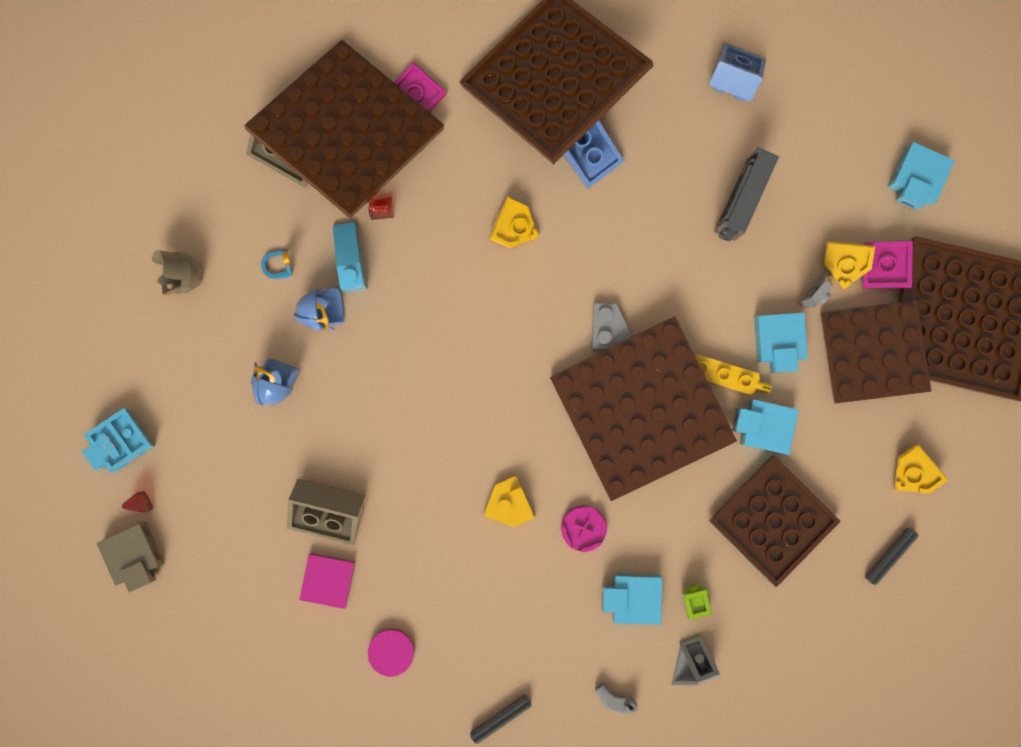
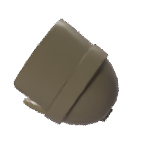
M156 250L153 253L152 261L163 265V275L157 280V283L162 285L163 295L186 293L201 284V268L197 261L188 256L187 253H174ZM168 284H171V289L167 288Z

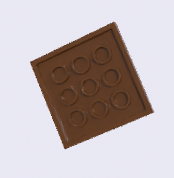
M917 300L820 314L834 404L932 392Z
M773 455L708 520L775 587L841 522Z

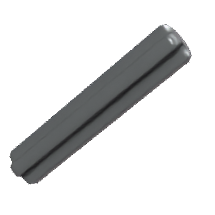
M906 528L865 576L866 580L872 585H877L919 536L917 532L911 528Z
M523 695L471 731L470 737L475 744L480 743L531 708L532 705L529 698Z

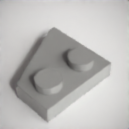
M825 270L798 304L804 309L812 306L816 307L818 304L822 305L831 295L829 291L833 287V275Z
M593 304L592 350H606L632 337L617 304Z

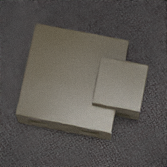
M146 522L137 524L97 543L115 586L125 582L128 592H131L157 580L152 569L163 565L164 562Z

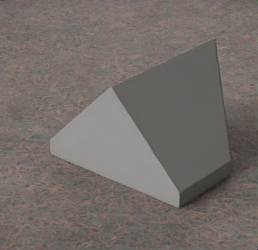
M701 635L680 643L671 685H700L720 676Z

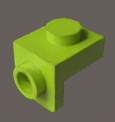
M692 584L686 587L687 590L681 591L689 620L712 615L707 596L709 593L705 586Z

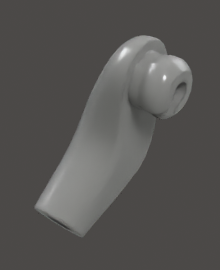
M604 683L596 686L595 691L607 709L626 714L636 712L638 705L633 698L612 694Z

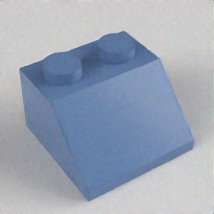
M724 43L712 72L709 86H712L718 92L730 93L738 100L751 102L763 79L766 59Z

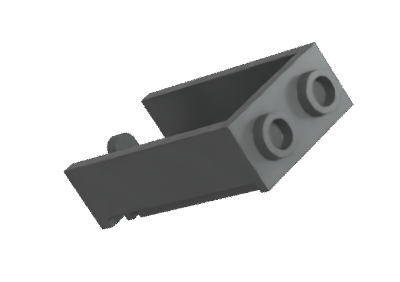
M757 147L746 159V165L739 175L717 224V228L714 230L715 233L719 234V238L731 242L732 240H737L746 232L779 156Z

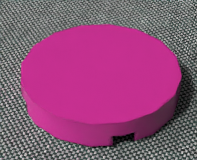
M586 505L576 506L569 510L562 520V537L567 545L574 550L581 552L593 551L605 539L607 533L606 520L593 507Z
M384 629L371 640L367 651L368 661L372 668L380 675L387 677L398 676L404 673L412 664L414 644L403 631Z

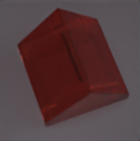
M392 197L376 198L369 201L368 212L371 220L394 218Z
M141 491L136 492L122 504V508L145 513L153 510V505L146 492Z

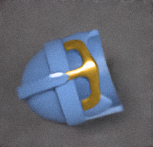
M338 286L310 290L298 301L296 313H294L295 320L316 331L335 330L330 325L342 324L344 322V307Z
M267 359L263 367H258L255 362L251 384L256 403L260 405H276L281 403L291 394L300 369L274 359Z

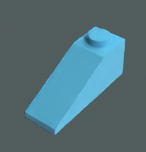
M356 222L333 225L340 289L344 293L367 289Z

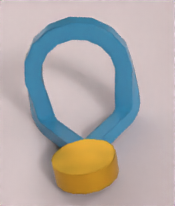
M286 249L267 253L263 257L261 268L267 277L282 279L292 275L290 258ZM282 255L287 270L278 274H272L267 271V260L270 257Z

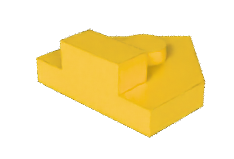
M506 197L492 225V231L488 239L509 249L540 237L532 220L529 206L511 197Z
M827 241L824 265L842 288L845 289L859 277L872 270L875 246L856 242Z
M918 443L914 444L897 458L894 481L895 490L930 494L948 481L946 476Z
M516 475L495 484L483 516L512 527L535 518Z

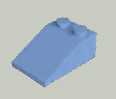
M599 120L563 155L587 188H590L624 162Z

